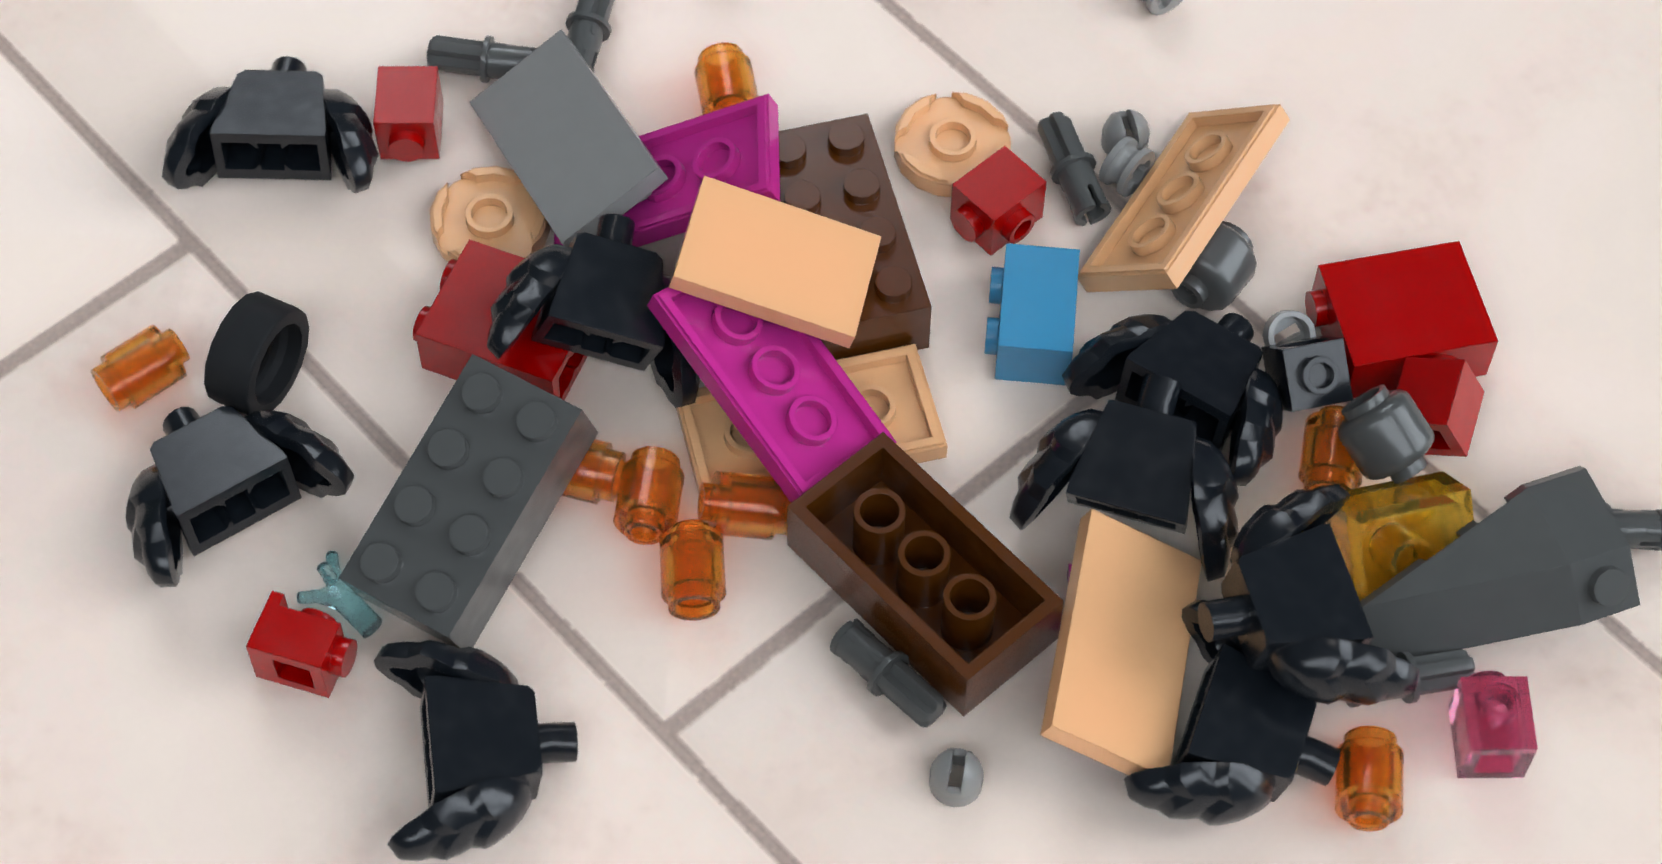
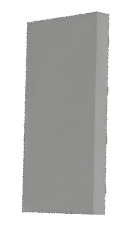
M562 30L558 31L469 102L564 246L568 247L577 233L586 232L596 235L598 221L602 215L625 214L637 203L647 199L656 188L668 180L664 171L604 86Z

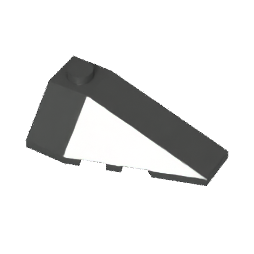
M1577 466L1520 485L1504 497L1507 503L1481 522L1477 523L1472 520L1455 532L1458 538L1428 560L1421 558L1416 560L1360 601L1374 637L1369 645L1388 649L1395 656L1403 651L1410 652L1412 656L1466 649L1579 626L1639 606L1640 600L1630 544L1587 469Z

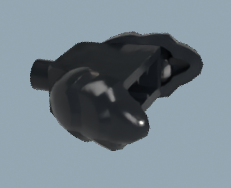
M284 56L274 61L271 70H244L237 74L231 87L213 88L193 100L182 115V120L177 124L167 140L162 178L176 189H188L194 185L203 187L216 172L218 178L331 180L332 152L337 169L348 190H351L352 193H358L370 187L373 178V167L377 161L378 152L372 139L373 128L371 122L361 106L347 93L338 89H325L323 75L317 71H307L305 64L295 57Z
M602 215L598 221L596 235L586 232L577 233L568 247L554 244L543 247L528 255L506 277V288L498 295L490 308L492 324L488 332L487 348L498 360L515 344L541 309L532 332L531 341L645 371L651 364L656 383L663 389L668 400L675 408L695 403L700 384L699 376L647 307L654 294L669 287L672 277L663 274V260L656 252L632 246L635 223L624 215Z
M1184 311L1174 320H1170L1163 315L1153 314L1130 316L1114 324L1109 331L1086 342L1080 349L1079 354L1074 357L1062 374L1064 383L1072 395L1079 397L1091 396L1097 400L1117 392L1115 397L1117 401L1135 406L1145 374H1157L1177 380L1182 386L1173 416L1196 422V436L1210 440L1220 451H1222L1232 430L1229 447V465L1236 484L1239 486H1246L1255 478L1259 469L1273 458L1275 437L1282 429L1283 406L1278 387L1268 373L1258 368L1263 353L1258 345L1250 342L1254 337L1252 325L1246 318L1237 313L1225 314L1218 323L1196 311Z
M1149 373L1144 376L1136 406L1117 400H1109L1103 411L1088 409L1074 413L1061 420L1038 442L1037 454L1025 465L1018 475V492L1012 503L1009 518L1020 530L1025 529L1068 484L1066 496L1069 503L1185 534L1191 492L1200 558L1206 579L1209 582L1225 577L1230 562L1231 548L1239 533L1238 520L1234 508L1239 495L1231 467L1222 452L1210 440L1196 436V422L1173 416L1182 384L1172 378Z
M221 406L200 417L191 407L177 408L169 413L163 422V431L166 436L155 441L150 448L155 464L141 471L129 493L126 506V523L128 530L132 533L134 558L145 566L147 574L159 587H176L182 574V533L193 556H196L301 499L299 489L320 498L326 495L340 496L346 494L355 475L339 454L338 447L331 440L311 430L305 421L289 413L263 410L254 411L243 417L232 406Z
M1338 484L1322 485L1311 490L1297 489L1284 497L1276 505L1262 506L1241 528L1233 544L1230 558L1232 566L1221 583L1223 598L1201 602L1198 606V623L1203 637L1208 642L1238 637L1247 664L1255 670H1270L1273 678L1285 689L1309 701L1328 705L1340 700L1369 706L1381 700L1395 699L1416 692L1419 669L1410 662L1396 657L1388 649L1369 645L1374 638L1331 525L1330 523L1325 524L1344 506L1351 494Z
M1195 600L1182 609V619L1188 632L1197 643L1202 657L1209 665L1204 670L1173 765L1142 770L1124 778L1130 800L1144 807L1158 810L1170 819L1198 818L1208 825H1224L1246 819L1262 810L1270 802H1275L1290 785L1295 774L1321 785H1328L1337 768L1341 749L1308 736L1317 703L1285 689L1273 678L1270 670H1255L1247 664L1238 637L1214 642L1206 641L1198 623V606L1206 600Z
M433 640L396 642L383 646L373 660L376 668L387 678L403 686L413 696L421 698L420 715L428 809L404 825L389 840L387 845L401 860L421 861L430 858L448 860L471 848L487 849L495 845L513 831L523 819L531 801L537 798L542 778V763L577 761L578 736L575 722L538 723L534 690L527 685H519L518 679L503 663L483 650L473 647L459 649Z

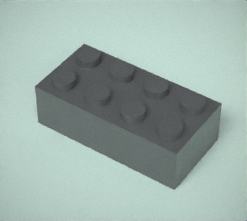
M472 354L339 576V579L363 599L448 645L459 649L474 647L595 440L598 431L582 409Z

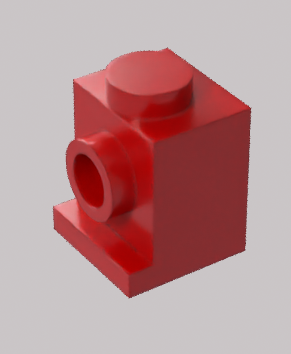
M272 591L248 640L246 649L256 677L329 698L338 677H347L353 667L357 654V641L344 637L341 623L337 622L329 614L314 608H304L301 611L288 608L285 595Z

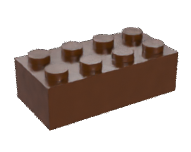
M868 113L779 131L780 202L882 236L853 343L850 348H846L822 339L821 341L835 360L916 344L917 350L929 348L932 306Z
M884 432L787 506V545L896 651H903L909 656V664L942 694L963 717L1058 639L1064 601Z

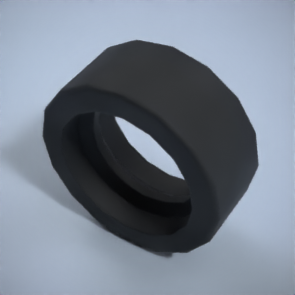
M259 291L242 297L225 316L211 343L204 375V385L208 397L225 406H232L236 411L246 415L254 411L274 410L293 386L305 357L309 337V324L306 313L293 305Z

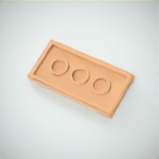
M1281 104L1190 112L1080 270L1078 280L1086 292L1178 289L1290 121Z
M916 344L836 360L896 440V444L917 464L947 458V442ZM707 387L698 388L695 403L676 408L702 509L783 492Z
M1094 509L1089 510L1080 519L1040 736L1127 775L1146 769L1171 765L1190 642V633L1182 619V609L1196 600L1202 564L1200 559Z

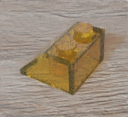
M1443 471L1415 476L1399 484L1389 481L1348 489L1346 491L1351 494L1350 498L1325 524L1330 523L1361 601L1420 558L1428 560L1458 538L1455 532L1472 520L1474 521L1471 489Z

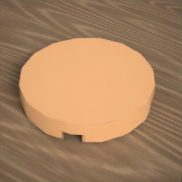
M952 92L951 97H941L936 99L937 93L922 97L905 109L896 124L894 158L901 174L918 189L936 196L951 197L952 184L1003 146L1011 148V137L1008 133V124L1004 115L987 100L962 92Z
M500 166L473 168L460 174L461 180L454 182L450 187L447 182L437 192L430 208L433 242L441 256L448 262L451 259L458 260L469 239L526 258L531 253L545 246L551 231L549 223L515 171Z

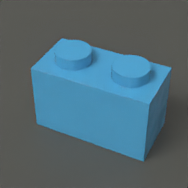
M1006 243L1004 268L992 267L989 303L1001 304L1000 318H987L984 354L996 355L995 379L1065 385L1062 374L1071 363L1073 356L1079 249Z

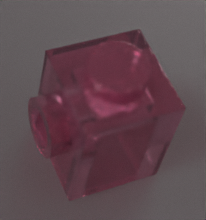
M1480 671L1468 677H1460L1448 705L1457 778H1524L1538 750L1527 676H1505L1498 671Z

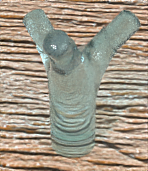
M336 551L327 552L325 556L326 562H322L317 566V571L323 578L326 586L311 591H299L296 596L297 602L299 604L318 603L332 608L340 613L363 638H367L378 630L383 620L356 592L339 579L342 571L339 566L338 553Z

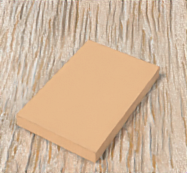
M704 176L696 196L669 288L850 348L856 336L882 236Z

